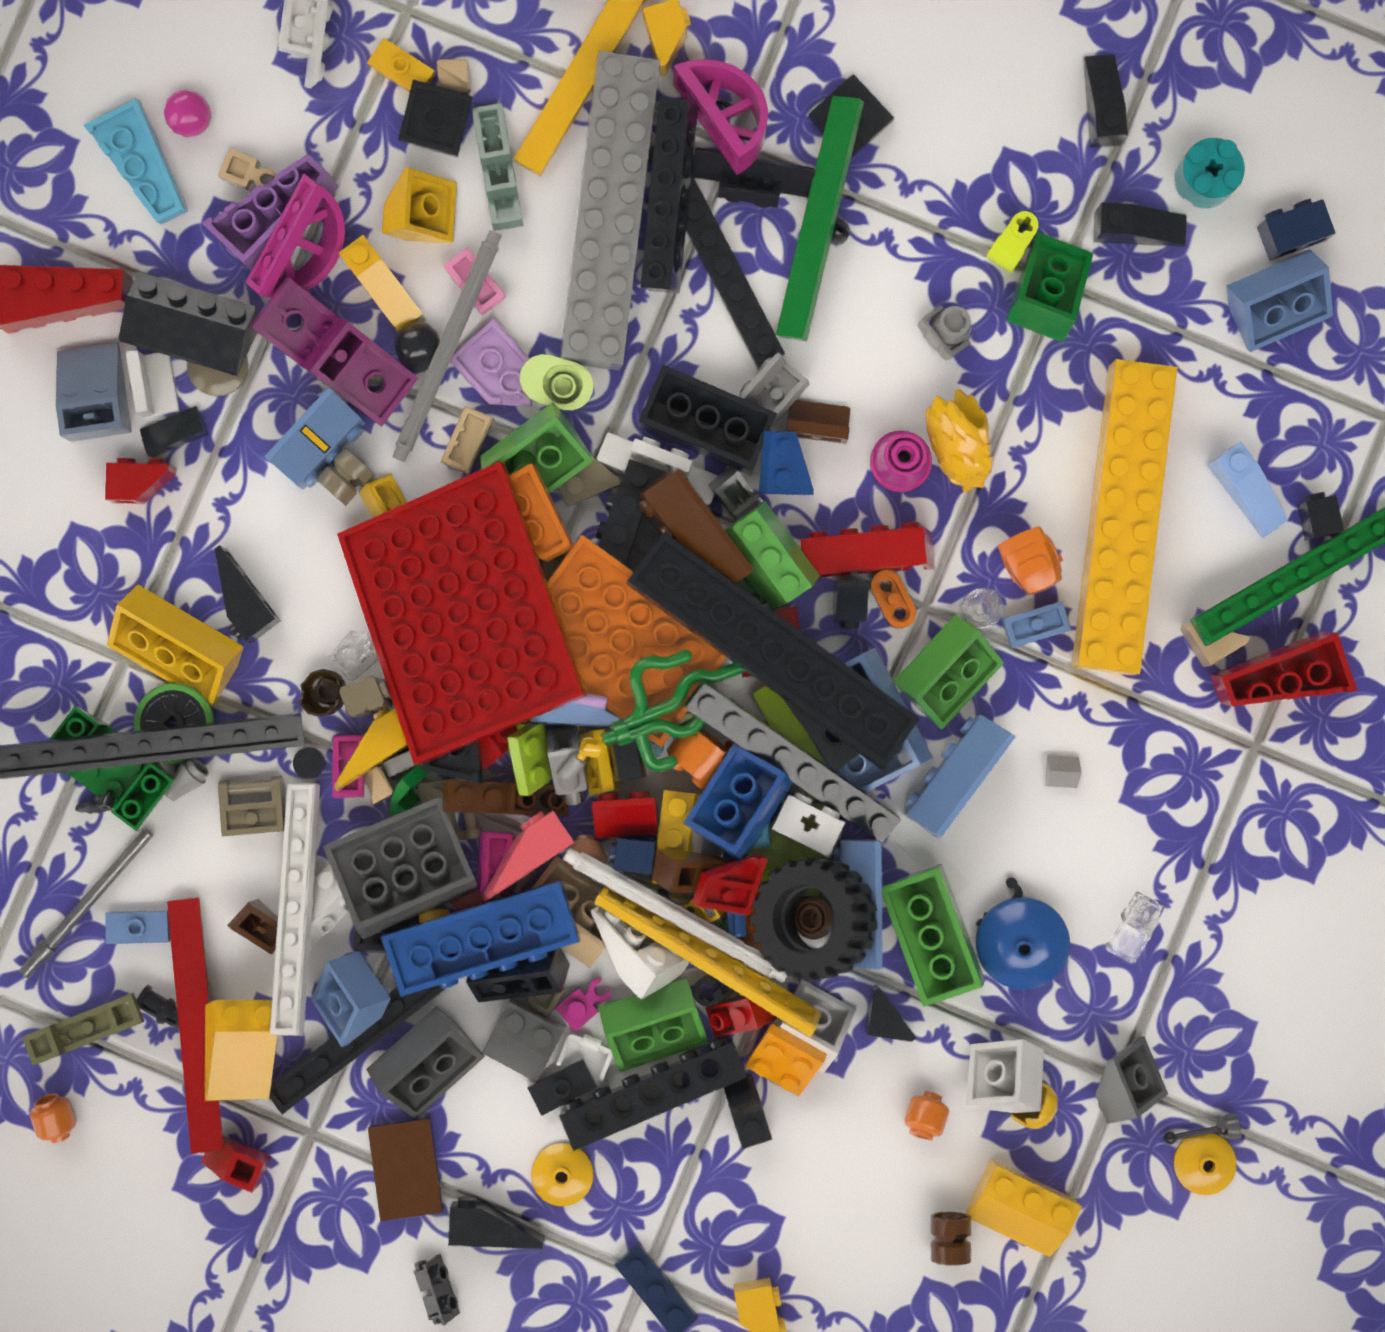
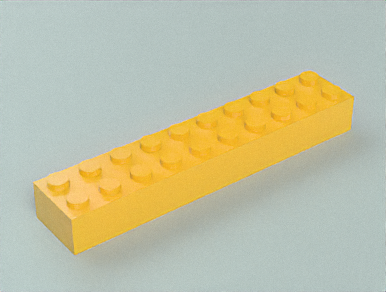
M1116 359L1108 367L1071 668L1131 676L1140 674L1178 367Z

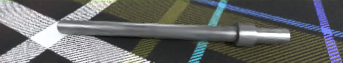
M143 829L50 936L37 944L33 949L34 954L19 970L24 977L29 978L44 960L48 961L55 954L57 945L152 839L153 835L148 830Z

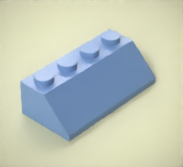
M977 715L974 719L970 716L959 730L963 735L956 744L952 741L948 744L941 754V757L944 758L943 762L938 768L932 766L922 780L926 783L919 793L914 791L904 804L908 808L904 815L934 837L941 838L1016 737L982 715Z
M839 839V846L833 847V861L849 865V871H857L863 877L860 884L869 885L872 891V895L868 896L870 902H876L877 912H873V921H878L877 931H871L870 937L874 938V943L870 949L863 950L866 953L863 961L853 965L855 968L882 969L881 841L876 839Z

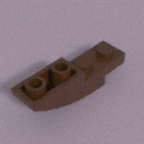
M444 780L442 811L536 815L542 811L546 816L554 811L557 816H568V805L565 803L564 795H556L555 786L551 784L544 785L530 796L519 795L517 783L487 781L475 783L461 780Z

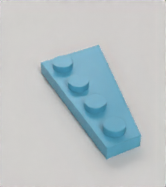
M135 98L83 125L99 143V147L105 155L112 160L118 172L127 180L136 196L157 223L162 225L188 212L140 100Z

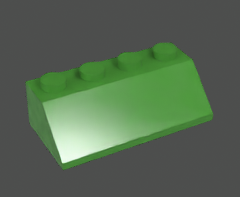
M942 863L883 886L882 897L923 1007L982 988L985 978Z

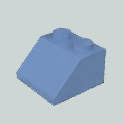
M358 951L327 961L311 1001L340 1046L344 1047L382 1018L391 998L387 989L381 985L373 973L371 965L365 961Z

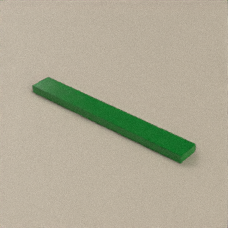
M832 97L815 168V176L812 180L776 330V335L782 338L807 341L864 106V101L860 98Z
M1385 507L1190 619L1204 646L1211 645L1384 544Z

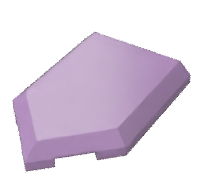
M492 318L453 353L450 362L489 405L532 407V400L523 392L520 384V371L524 363L530 358Z

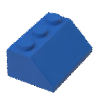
M733 744L684 821V825L717 848L740 860L748 856L793 783L783 771L740 746Z

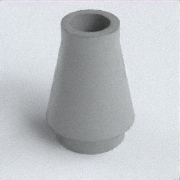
M197 758L184 760L172 777L175 782L165 795L170 800L176 801L179 797L206 783L205 778L209 776L208 769Z

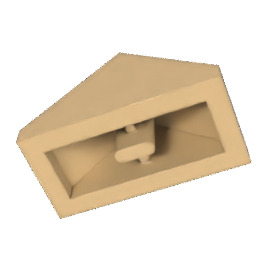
M1192 623L1182 624L1180 629L1203 667L1215 664L1249 642L1250 637L1231 632L1205 647Z

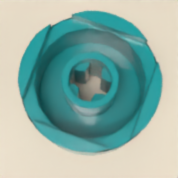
M1221 138L1200 140L1189 149L1177 166L1174 176L1176 189L1183 199H1187L1195 207L1205 209L1216 207L1229 198L1242 183L1245 172L1244 160L1236 144L1231 140Z

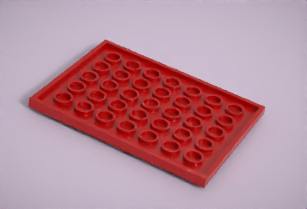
M502 461L337 533L414 765H421L587 696L508 470Z

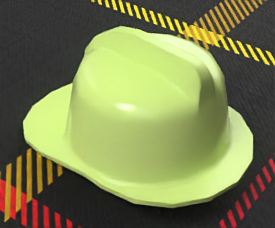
M541 354L530 358L524 363L520 371V384L523 392L529 399L548 406L553 402L561 410L573 411L583 407L593 393L594 383L591 374L584 366L576 362Z

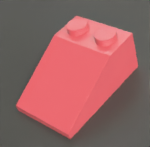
M541 811L520 826L523 832L513 840L481 896L484 902L574 843L554 811L546 816Z

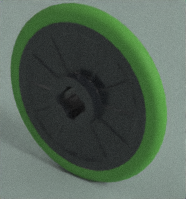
M179 683L164 684L147 693L139 703L134 718V730L171 727L169 721L173 718L179 722V726L213 723V711L206 698L196 689ZM180 759V760H171V761H162V762H164V763H169V764H180V763H182L184 760H189V759Z

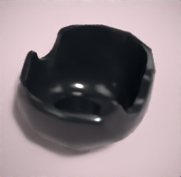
M414 321L403 325L395 336V351L398 360L410 371L424 372L428 370L434 353L440 344L437 331L428 323Z

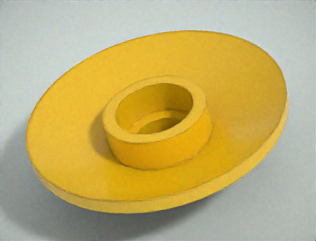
M1214 1133L1185 1138L1177 1147L1174 1155V1171L1178 1180L1186 1189L1199 1195H1212L1222 1191L1231 1183L1236 1172V1157L1232 1147L1225 1139ZM1212 1161L1213 1166L1211 1170L1204 1171V1162Z
M556 1143L543 1149L536 1157L531 1171L532 1184L536 1193L544 1201L555 1206H569L583 1199L591 1188L594 1176L593 1166L587 1154L582 1149L573 1151L569 1143ZM558 1172H565L568 1179L565 1182H559L556 1179V1174Z

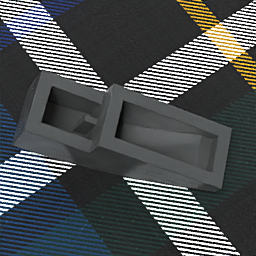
M733 466L728 467L708 484L709 488L735 521L764 502L754 492L742 474Z

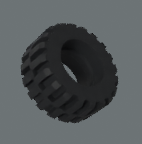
M798 858V860L784 862L781 868H774L768 873L770 880L760 883L758 891L761 894L759 897H755L752 907L756 908L755 916H751V925L756 926L757 933L753 934L755 944L762 945L761 955L765 960H773L771 966L778 972L786 971V976L794 979L819 980L838 977V974H846L853 970V964L863 961L866 957V953L863 950L870 949L874 943V938L870 937L871 931H877L878 921H873V912H877L876 902H870L868 897L872 895V891L869 885L860 884L863 877L857 871H849V865L843 862H834L833 859ZM811 888L820 890L828 898L834 913L832 933L827 942L818 949L808 946L799 936L795 926L797 903L802 895Z

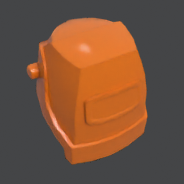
M1037 526L1016 534L998 545L1002 562L1013 583H1016L1027 595L1045 591L1062 580L1060 562L1063 561V557L1061 554L1058 555L1053 540L1043 532L1041 527Z

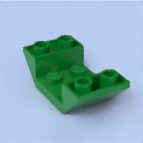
M74 706L49 740L119 732L111 725L80 707ZM159 762L60 773L69 774L99 798L102 795H106L107 789L113 790L112 797L115 798L114 809L111 813L135 831H138L175 782L173 777Z

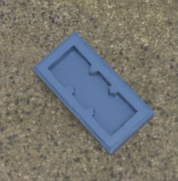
M168 910L105 913L106 944L170 942Z

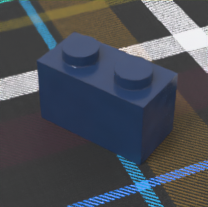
M1306 199L1293 205V210L1283 212V209H1277L1265 215V220L1257 229L1269 261L1326 242L1336 234L1323 199L1313 203L1311 199Z
M618 837L617 843L612 842L610 845L609 862L614 863V870L652 874L656 840Z

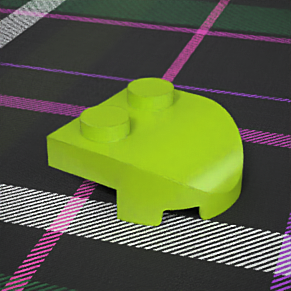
M523 722L517 725L518 730L508 736L507 739L519 795L530 796L550 782L552 772L547 752L545 724Z

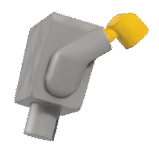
M571 726L547 731V752L556 795H564L567 805H577L584 801L582 791L587 790L584 767L587 760L585 758L588 756L597 759L601 752L600 740L584 737L580 744L579 735L583 734L582 726Z

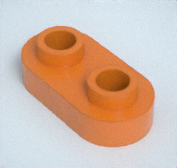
M883 570L878 572L871 580L870 589L886 622L896 629L910 626L916 618V608L901 578L893 571ZM882 581H888L891 584L889 592L881 590L880 583ZM895 609H903L905 617L897 619L894 615Z

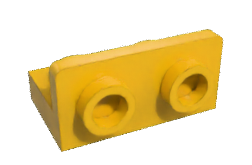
M594 730L579 735L580 744L584 737H591L601 741L599 744L601 746L599 757L595 759L586 756L585 758L587 763L584 767L589 796L616 792L620 789L619 782H616L610 744L605 746L601 738V734L608 730Z

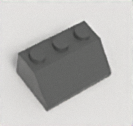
M436 1006L366 1070L382 1096L416 1119L485 1056L458 1024Z

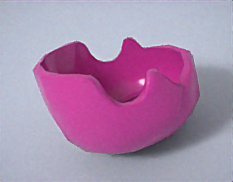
M184 89L174 92L167 99L164 117L167 125L174 133L189 138L199 136L208 128L211 119V109L205 97L201 94Z

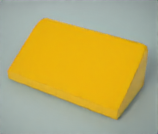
M392 474L366 483L359 491L372 518L407 503Z

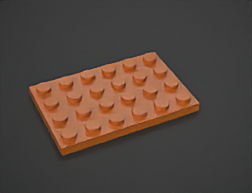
M581 535L547 584L586 693L608 697L606 708L623 719L630 715L635 708L636 703L630 687L629 675L635 662L641 658L651 655L667 657L682 650H689L692 653V659L689 662L665 670L649 668L644 671L642 683L647 694V708L670 699L682 677L689 672L698 669L713 671L719 669L727 657L626 585L633 571ZM701 682L691 686L686 699L680 707L656 719L667 720L678 725L688 712L684 704ZM654 732L647 735V737L662 748L670 735L664 732Z

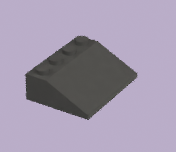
M440 797L323 846L355 929L362 939L479 889L448 814L442 811L443 802Z

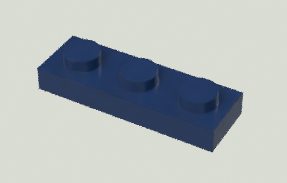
M640 1243L636 1244L615 1262L614 1266L668 1332H683L698 1320V1315Z

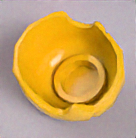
M1042 1082L1041 1111L1011 1113V1117L1016 1122L1030 1129H1039L1047 1126L1054 1118L1058 1109V1097L1052 1087Z

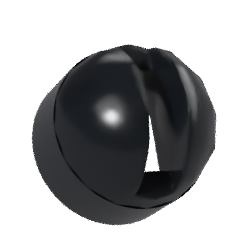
M836 219L835 226L846 233L843 235L834 229L831 244L841 245L847 241L850 228L845 220Z

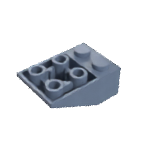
M119 342L57 351L56 412L59 434L68 441L74 442L132 433Z

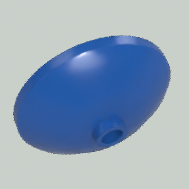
M1016 897L998 903L986 913L977 930L976 950L982 967L995 981L1013 989H1034L1049 983L1062 971L1069 957L1070 936L1064 920L1050 905L1034 898ZM1027 944L1030 946V950L1027 953H1021L1018 950L1019 947Z

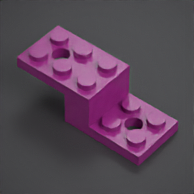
M286 277L249 326L321 383L332 388L381 427L419 379L350 322L335 315L289 277ZM293 313H298L302 319L300 327L296 330H290L286 324L287 317ZM374 375H380L383 381L381 388L377 391H370L368 387L369 379Z

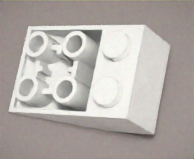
M597 906L592 909L591 914L619 977L640 999L647 997L681 977L690 962L602 907Z

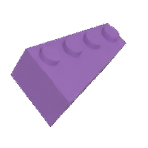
M307 154L274 175V180L263 187L257 186L250 191L251 194L236 204L235 202L223 208V213L213 219L209 217L202 224L252 271L303 174L311 177L331 195L339 186L332 176Z

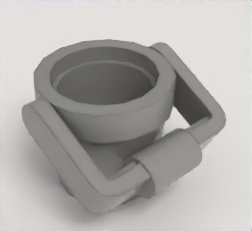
M940 305L918 322V328L924 334L926 340L944 360L951 359L971 344L967 339L970 336L972 324L968 312L962 307L951 306L944 309ZM935 316L932 326H930L927 321Z

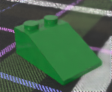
M1037 232L1013 294L1006 321L1063 343L1076 322L1094 253Z

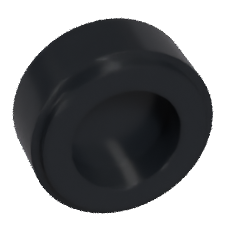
M303 748L293 758V768L303 778L319 776L326 764L324 755L316 748Z

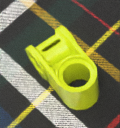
M1028 211L1017 213L1004 232L999 235L986 258L1011 274L1037 232L1038 220L1036 216ZM1024 223L1028 227L1022 234L1018 229Z

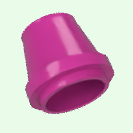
M899 430L884 435L877 441L870 456V469L873 477L883 488L892 492L904 493L918 488L926 480L932 467V456L928 445L920 436L909 431ZM904 451L909 454L910 459L908 462L900 461L898 457L900 452Z

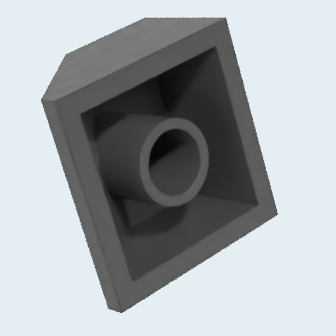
M513 998L507 1003L482 1053L537 1083L566 1026Z

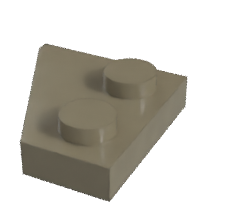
M592 456L594 460L592 463L559 486L566 506L569 507L619 487L621 484L620 479Z

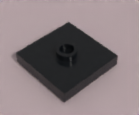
M854 74L808 114V118L824 134L833 96L860 98L864 101L851 159L894 121V117Z
M413 79L398 141L458 158L473 96Z

